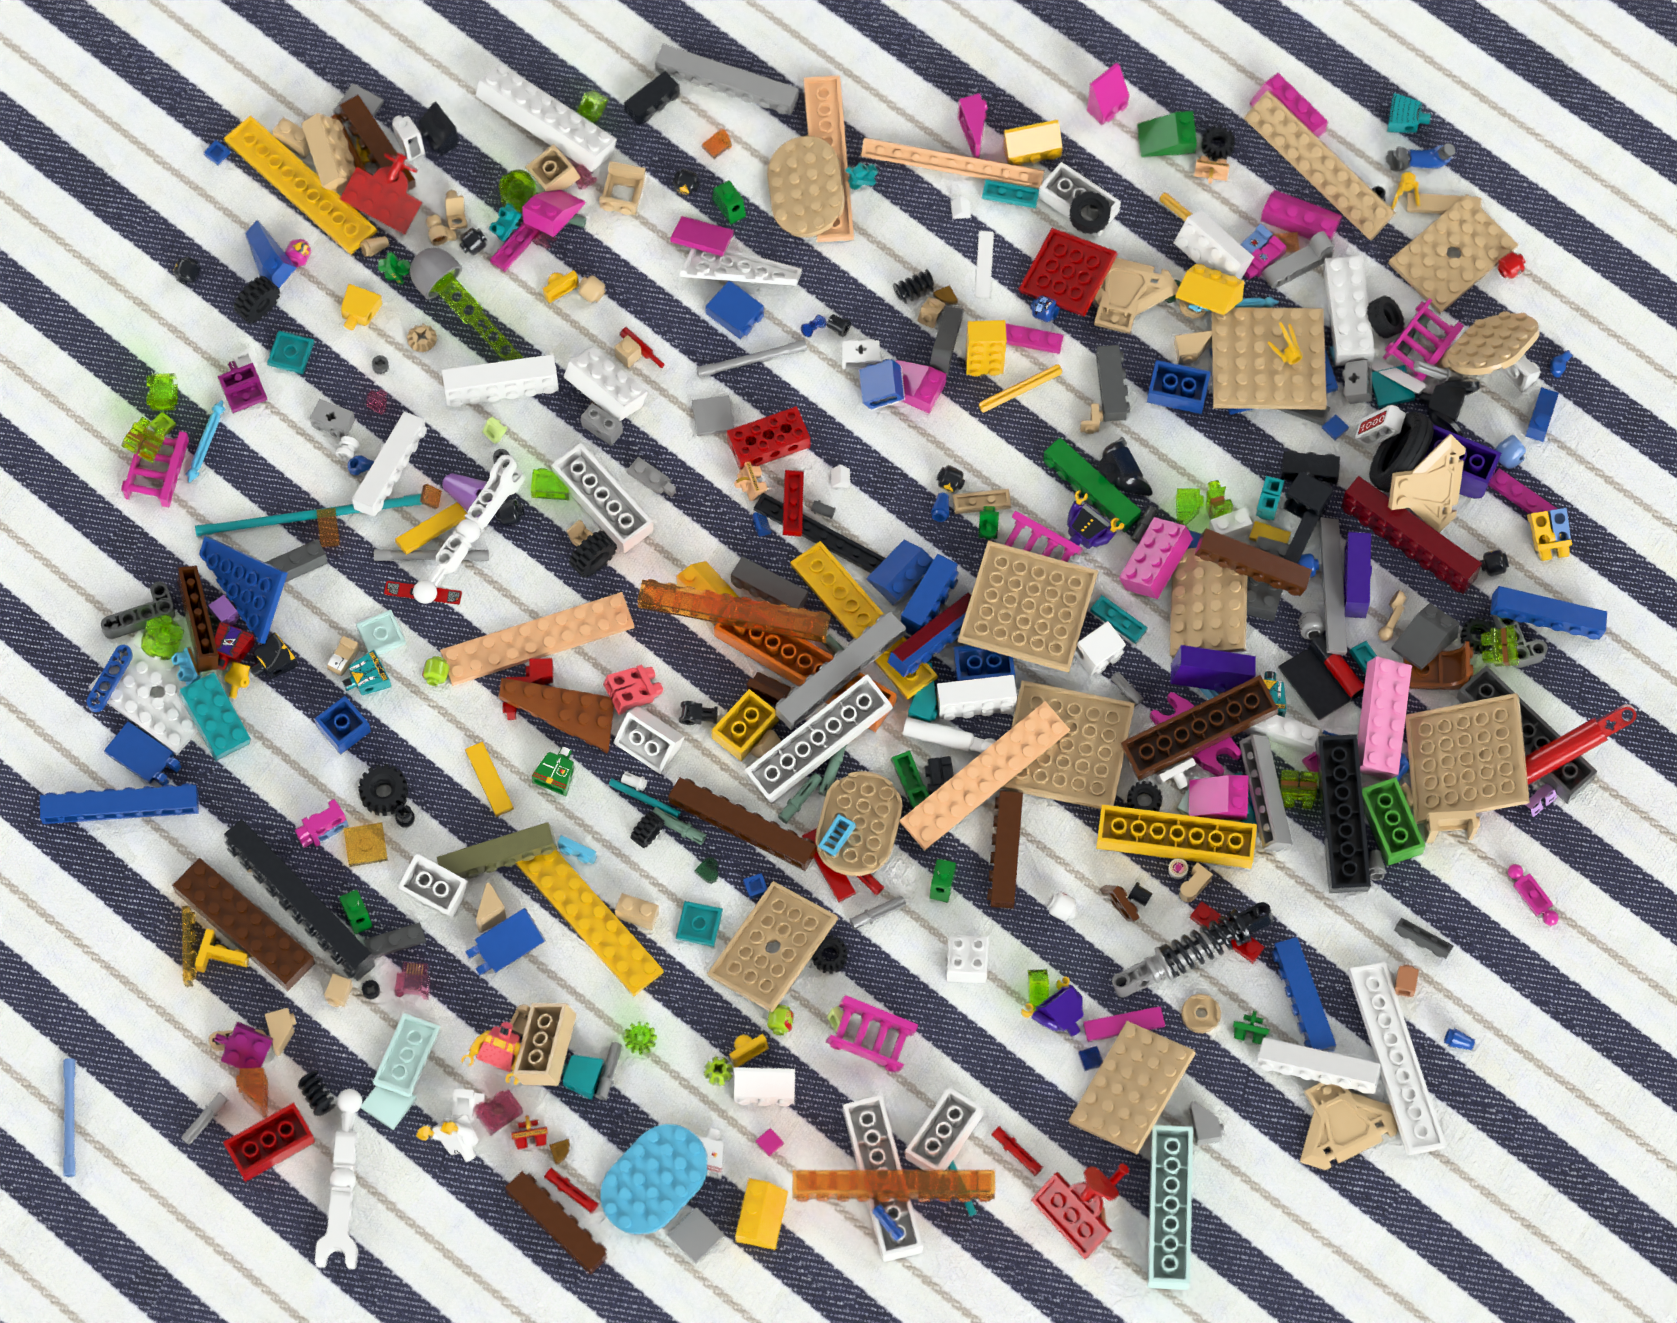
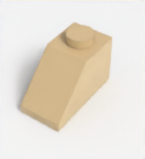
M1212 331L1176 335L1174 347L1178 364H1191L1197 361L1211 343Z
M288 1008L265 1014L271 1038H273L272 1044L276 1057L281 1055L295 1032L293 1025H296L294 1013H289Z

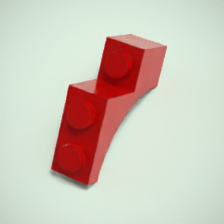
M529 659V666H526V677H506V679L540 685L554 683L553 659ZM503 702V713H507L508 720H515L517 708Z

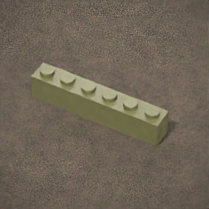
M546 822L436 858L439 866L463 879H471L483 872H494L502 866H513L521 860L529 861L537 855L551 854L553 850L558 848L552 827Z

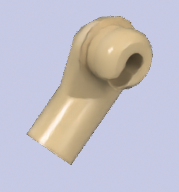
M1405 782L1400 787L1411 810L1413 808L1412 789Z

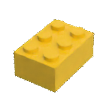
M749 689L711 730L712 739L742 762L751 752L752 748L760 742L767 730H771L779 721V717L772 706Z

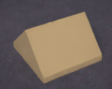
M486 883L476 917L478 932L481 933L506 920L504 905L490 883Z

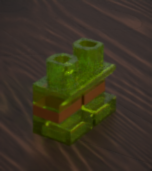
M141 417L137 423L134 422L130 431L123 439L121 447L134 454H137L139 450L138 456L153 463L163 445L166 429L157 426L153 432L147 429L150 421Z
M1219 480L1208 482L1207 487L1209 490L1206 491L1205 507L1210 520L1231 513L1233 508L1231 499L1225 500L1224 498L1226 486L1221 487Z
M1514 625L1501 629L1491 628V632L1481 634L1482 646L1492 645V650L1482 651L1484 663H1494L1495 667L1518 665L1517 637Z
M1281 770L1280 791L1285 808H1292L1295 805V800H1302V808L1312 809L1317 795L1318 772L1301 771L1299 777V771Z

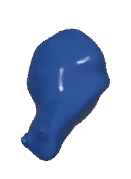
M1570 350L1550 360V371L1554 377H1561L1566 370V362L1573 356Z
M362 455L354 456L348 461V471L353 475H360V473L370 470L374 461Z
M1401 753L1399 774L1395 776L1398 782L1410 768L1404 753Z

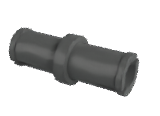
M1147 506L1142 518L1138 520V526L1131 536L1132 541L1139 544L1153 518L1158 513L1156 508Z

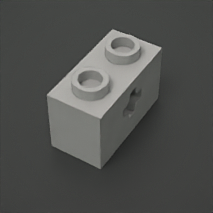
M1367 360L1345 362V370H1343L1345 386L1342 389L1344 398H1347L1350 404L1372 401V367Z
M319 399L310 416V421L316 430L327 431L332 436L339 438L348 435L355 417L354 412Z
M593 403L581 416L582 427L611 446L623 433L622 422Z

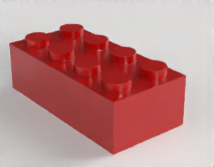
M292 1103L223 1143L244 1182L314 1144L315 1140L295 1103Z

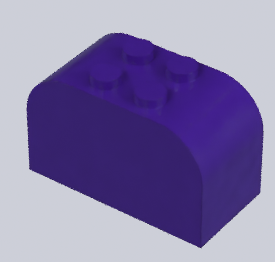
M1433 425V438L1424 459L1451 434L1466 448L1465 454L1459 456V459L1464 461L1459 494L1474 499L1482 498L1502 453Z

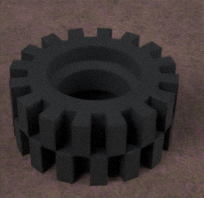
M1216 125L1212 126V130L1209 127L1207 132L1203 134L1201 148L1204 154L1207 153L1206 157L1210 158L1212 156L1213 161H1215V158L1222 159L1223 157V159H1227V156L1230 157L1234 151L1235 136L1232 135L1231 130L1227 132V127L1221 129L1222 125H1219L1218 128H1216ZM1213 139H1221L1225 142V146L1221 148L1214 147L1211 141Z
M1476 617L1475 620L1471 618L1469 622L1465 623L1461 631V644L1469 641V647H1473L1474 654H1478V651L1484 654L1485 650L1488 652L1494 645L1497 632L1495 626H1491L1490 620L1485 622L1486 618H1482V620H1479V617ZM1474 630H1481L1485 633L1486 638L1483 641H1476L1472 638L1471 633Z
M1142 781V784L1137 782L1128 792L1127 808L1159 812L1162 804L1161 790L1157 789L1158 786L1156 784L1152 786V782H1149V784H1146V781ZM1141 794H1148L1152 799V803L1148 806H1142L1138 803L1137 797Z
M649 811V813L645 814V817L641 818L637 826L634 827L630 838L642 848L648 847L656 839V836L659 835V831L662 830L665 821L653 811Z
M830 935V938L826 936L812 956L813 964L817 966L819 971L822 969L823 973L829 971V974H833V971L837 973L840 968L843 969L844 964L847 962V947L843 940L840 941L838 937L835 939L833 935ZM827 948L836 950V959L833 961L825 960L822 957L823 951Z

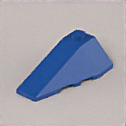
M256 220L245 233L260 276H266L280 288L297 267L264 226Z

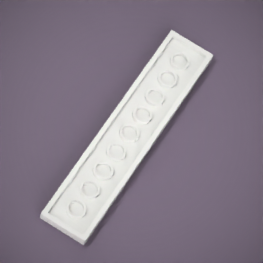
M1386 962L1350 968L1347 972L1376 1061L1381 1064L1380 1073L1407 1155L1443 1149L1446 1144Z

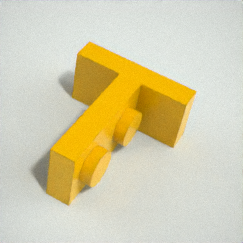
M206 929L195 962L197 971L205 973L209 958L242 967L248 966L249 958L243 950H228L225 946L219 944L213 946L216 939L214 930Z

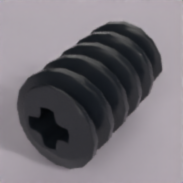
M926 269L925 273L921 271L918 276L912 275V279L908 277L905 279V282L901 280L898 284L894 283L893 289L897 298L906 304L907 297L913 301L914 294L920 298L921 291L924 295H927V289L934 292V281L931 273Z
M318 1070L304 1075L298 1081V1088L302 1090V1095L306 1096L305 1099L310 1103L309 1106L313 1109L314 1115L322 1116L331 1111L336 1104H331L334 1097L327 1098L330 1090L323 1091L326 1088V1084L319 1085L323 1079L322 1077L315 1078L319 1074Z

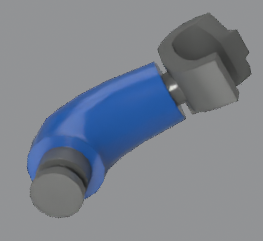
M1447 143L1429 150L1409 149L1407 153L1406 148L1398 146L1396 150L1388 151L1386 163L1389 164L1392 171H1402L1407 169L1408 166L1424 169L1441 168L1451 161L1452 156L1455 154V147Z

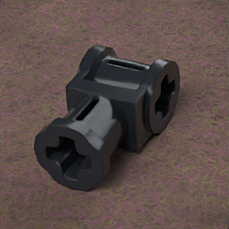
M693 701L681 702L682 714L679 718L681 724H701V721H712L714 724H717L718 706L705 708L702 703Z

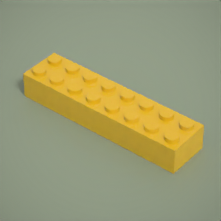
M1102 804L1096 849L1251 869L1254 859L1257 824Z

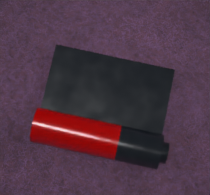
M1318 634L1311 639L1312 643L1308 649L1282 663L1278 668L1316 718L1321 720L1359 697L1364 692V684L1341 655L1327 653L1326 635L1320 636Z

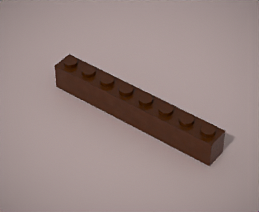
M679 777L668 796L670 804L803 871L807 870L814 858L816 845L812 840L808 838L803 839L796 832L790 829L785 830L774 821L769 822L763 819V816L756 812L751 813L740 804L735 805L729 802V799L722 795L717 796L706 787L701 788L688 778L683 779Z

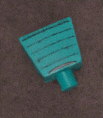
M1394 93L1387 132L1415 133L1419 123L1429 125L1431 114L1421 112L1422 103L1420 101Z

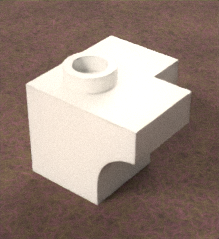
M454 1089L452 1116L466 1114L468 1120L474 1122L475 1112L479 1108L485 1107V1094L474 1093V1090Z

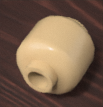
M594 275L588 278L584 276L578 284L580 286L579 295L589 303L598 302L606 292L604 290L605 284Z

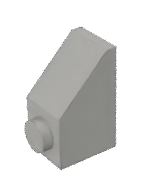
M1191 1102L1189 1110L1197 1146L1221 1142L1222 1135H1224V1127L1222 1123L1219 1124L1218 1117L1196 1102Z

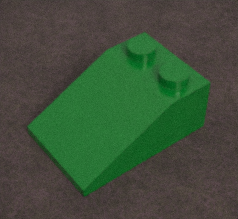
M1193 111L1174 112L1137 123L1141 157L1195 154L1197 139Z

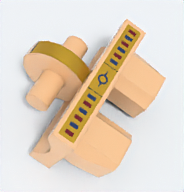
M1201 156L1196 161L1194 176L1209 178L1208 183L1212 184V179L1227 181L1229 164L1226 159H1218L1217 162L1210 161L1206 156Z
M745 462V467L737 474L738 479L734 482L736 488H741L743 492H747L749 501H754L758 495H762L767 491L766 482H757V478H760L762 475L760 466H752L750 462Z

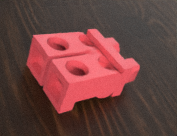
M639 665L636 668H630L606 676L603 685L610 699L612 698V703L618 715L626 713V710L652 703L655 697L662 694L663 687L661 683L651 684L650 682L656 676L653 667L643 668L642 665Z

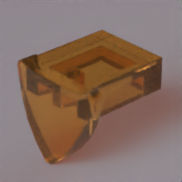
M720 129L702 144V148L713 159H716L727 149L732 148V144L727 131Z

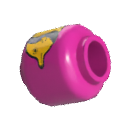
M303 239L292 240L285 254L296 267L307 263L311 255V248L308 242Z

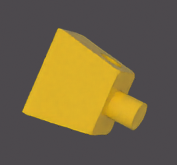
M348 284L341 307L342 317L346 319L344 327L348 330H354L356 324L367 326L383 304L381 295Z

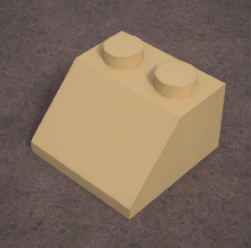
M554 144L525 167L546 192L567 189L581 178L574 166Z

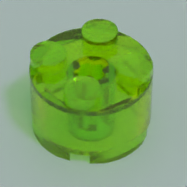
M512 170L509 174L502 176L499 182L502 206L505 208L507 203L512 204L521 213L523 212L522 207L532 196L537 194L535 181L528 172Z
M152 373L147 376L146 381L147 387H150V394L146 395L147 405H150L152 411H176L177 408L174 405L178 404V384H174L173 379H177L175 373Z
M169 615L152 618L147 621L141 638V648L152 658L158 656L161 657L160 660H170L179 650L184 630Z

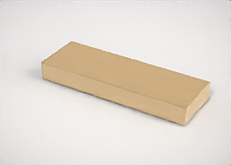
M1009 489L953 494L952 496L955 514L983 511L984 506H994L995 510L1011 509Z

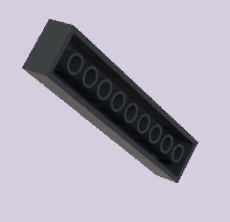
M242 819L224 833L228 852L234 858L237 856L241 860L240 864L246 871L249 869L254 874L252 875L259 884L263 883L267 887L265 890L272 898L274 896L278 898L279 905L285 911L289 910L293 914L291 917L298 925L300 923L304 925L305 932L311 938L315 937L318 940L317 944L324 952L326 950L330 952L331 959L337 965L341 964L345 968L343 971L350 979L354 977L358 982L375 967L372 953Z

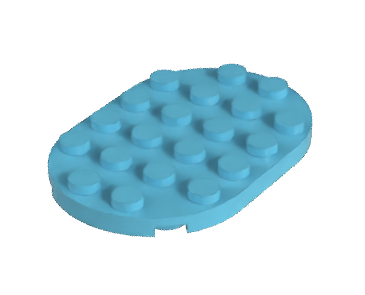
M674 1124L659 1125L642 1134L610 1168L603 1180L600 1194L601 1205L609 1221L620 1230L634 1235L650 1234L667 1225L698 1192L706 1179L708 1156L701 1140L687 1128Z

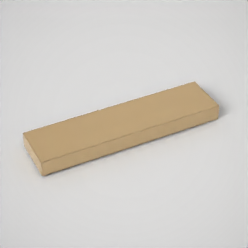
M1408 193L1407 212L1444 214L1464 196L1419 194L1420 206L1417 207L1415 193ZM1469 196L1481 207V197Z

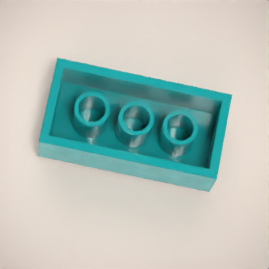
M214 672L179 689V697L215 762L250 744L251 738Z

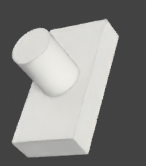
M1191 758L1155 778L1161 784L1173 777L1180 790L1189 785L1183 772L1195 766L1196 763Z

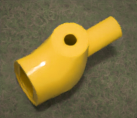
M232 662L230 670L224 677L225 682L231 685L230 698L236 699L238 688H246L248 686L250 666Z

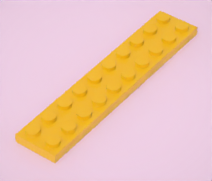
M251 115L224 138L225 143L350 255L360 248V243L364 242L365 239H370L377 233V228L355 208L340 200L341 196L337 192L323 188L319 176Z
M821 541L790 562L791 567L853 638L858 639L868 626L872 627L876 624L877 619L884 614ZM903 636L874 662L908 700L938 677L927 663L920 664L913 674L909 673L905 677L888 663L891 652L906 641V638Z
M553 850L548 855L534 856V859L529 861L521 860L516 862L520 870L633 997L664 973L661 966L557 850Z

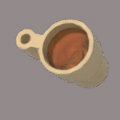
M432 215L426 219L427 227L430 228L428 235L432 245L438 246L447 241H455L457 239L455 230H450L449 227L441 225V219L438 215Z

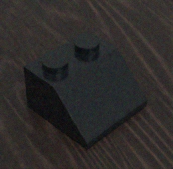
M436 101L433 102L419 121V132L423 139L427 138L431 149L434 152L437 151L442 156L459 145L458 135L453 122Z

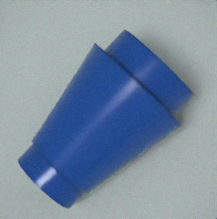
M946 493L938 494L931 510L932 518L935 521L944 522L949 517V495Z
M1449 1028L1445 1035L1444 1043L1448 1044V1047L1472 1050L1475 1039L1456 1028Z

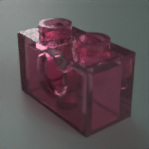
M509 1089L505 1092L500 1091L494 1096L492 1101L489 1103L484 1102L476 1111L478 1120L490 1136L523 1114L521 1105ZM496 1108L504 1109L501 1114L493 1113Z

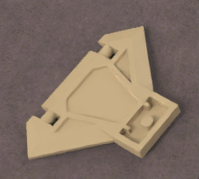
M1116 257L1094 298L1099 306L1094 325L1130 334L1136 315L1175 295L1179 287L1168 270L1162 269L1161 274L1154 272L1155 267ZM1151 280L1158 281V284L1152 283Z
M1449 434L1414 470L1393 473L1388 507L1391 510L1410 508L1426 524L1440 533L1457 514L1456 510H1452V506L1457 505L1459 500L1464 464L1463 460H1459V456L1465 454L1466 448Z
M1319 1083L1304 1091L1314 1113L1302 1151L1301 1163L1327 1170L1332 1167L1330 1164L1331 1160L1335 1159L1339 1164L1383 1142L1381 1135L1387 1133L1391 1138L1397 1134L1398 1125L1392 1107L1389 1104L1352 1093L1349 1089L1333 1084ZM1381 1122L1382 1126L1377 1128L1375 1124ZM1329 1148L1331 1152L1325 1154L1323 1150Z

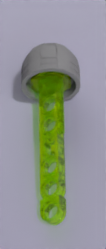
M428 248L415 256L411 263L410 276L418 291L426 299H432L440 295L466 325L470 323L505 361L524 359L483 314L482 311L484 309L457 280L462 271V266L453 256L440 248ZM460 292L462 298L457 302L453 301V293ZM468 305L474 307V312L471 315L464 313V308ZM478 320H485L484 324L488 328L487 331H485L481 326L477 327L479 325L477 322ZM492 332H497L499 336L495 342L489 341L488 338ZM505 345L511 348L508 355L501 354V348Z

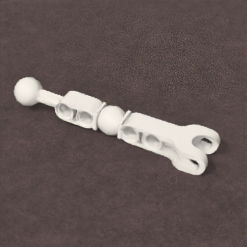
M502 455L491 469L489 481L469 508L468 515H465L466 519L458 524L456 532H453V535L446 540L437 553L436 561L438 565L427 580H421L414 586L413 595L418 602L427 604L436 598V585L445 573H452L457 569L468 553V548H471L472 545L470 543L479 537L480 530L483 531V527L490 522L506 498L516 493L524 482V475L521 470L516 468L517 465L512 456ZM506 462H510V464L504 470L503 464ZM518 475L516 480H512L513 476Z
M353 1089L343 1090L337 1098V1106L343 1112L341 1131H336L334 1171L330 1178L332 1187L328 1229L326 1235L316 1243L315 1262L317 1267H325L329 1255L335 1251L345 1254L347 1268L355 1269L357 1265L358 1248L354 1240L350 1238L352 1188L356 1181L354 1171L357 1132H353L354 1114L362 1105V1097L359 1092Z

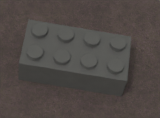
M1258 536L1255 547L1284 558L1290 544ZM1247 576V615L1274 622L1283 589L1273 588L1270 584L1255 581L1252 577Z

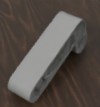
M1321 231L1311 238L1310 245L1268 266L1262 271V275L1270 287L1276 289L1324 264L1325 258H1332L1334 245L1327 234Z
M1492 615L1501 640V628H1506L1508 632L1509 661L1512 666L1522 668L1543 661L1548 649L1544 641L1534 640L1526 643L1517 621ZM1506 620L1510 622V625H1505L1502 621ZM1510 637H1513V638H1515L1517 641H1516V642H1512L1509 638H1510ZM1534 649H1538L1542 653L1538 654L1534 652ZM1516 654H1520V655H1522L1524 658H1523V659H1519V658L1516 657Z

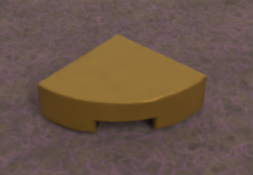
M950 285L933 292V296L948 304L958 303V299Z
M569 1139L550 1144L555 1165L561 1163L567 1157L570 1149Z

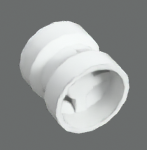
M343 436L340 442L341 446L335 454L338 458L348 462L355 456L354 452L359 448L360 443L352 437Z

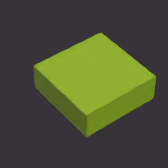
M162 411L149 423V426L161 437H165L176 426V423Z

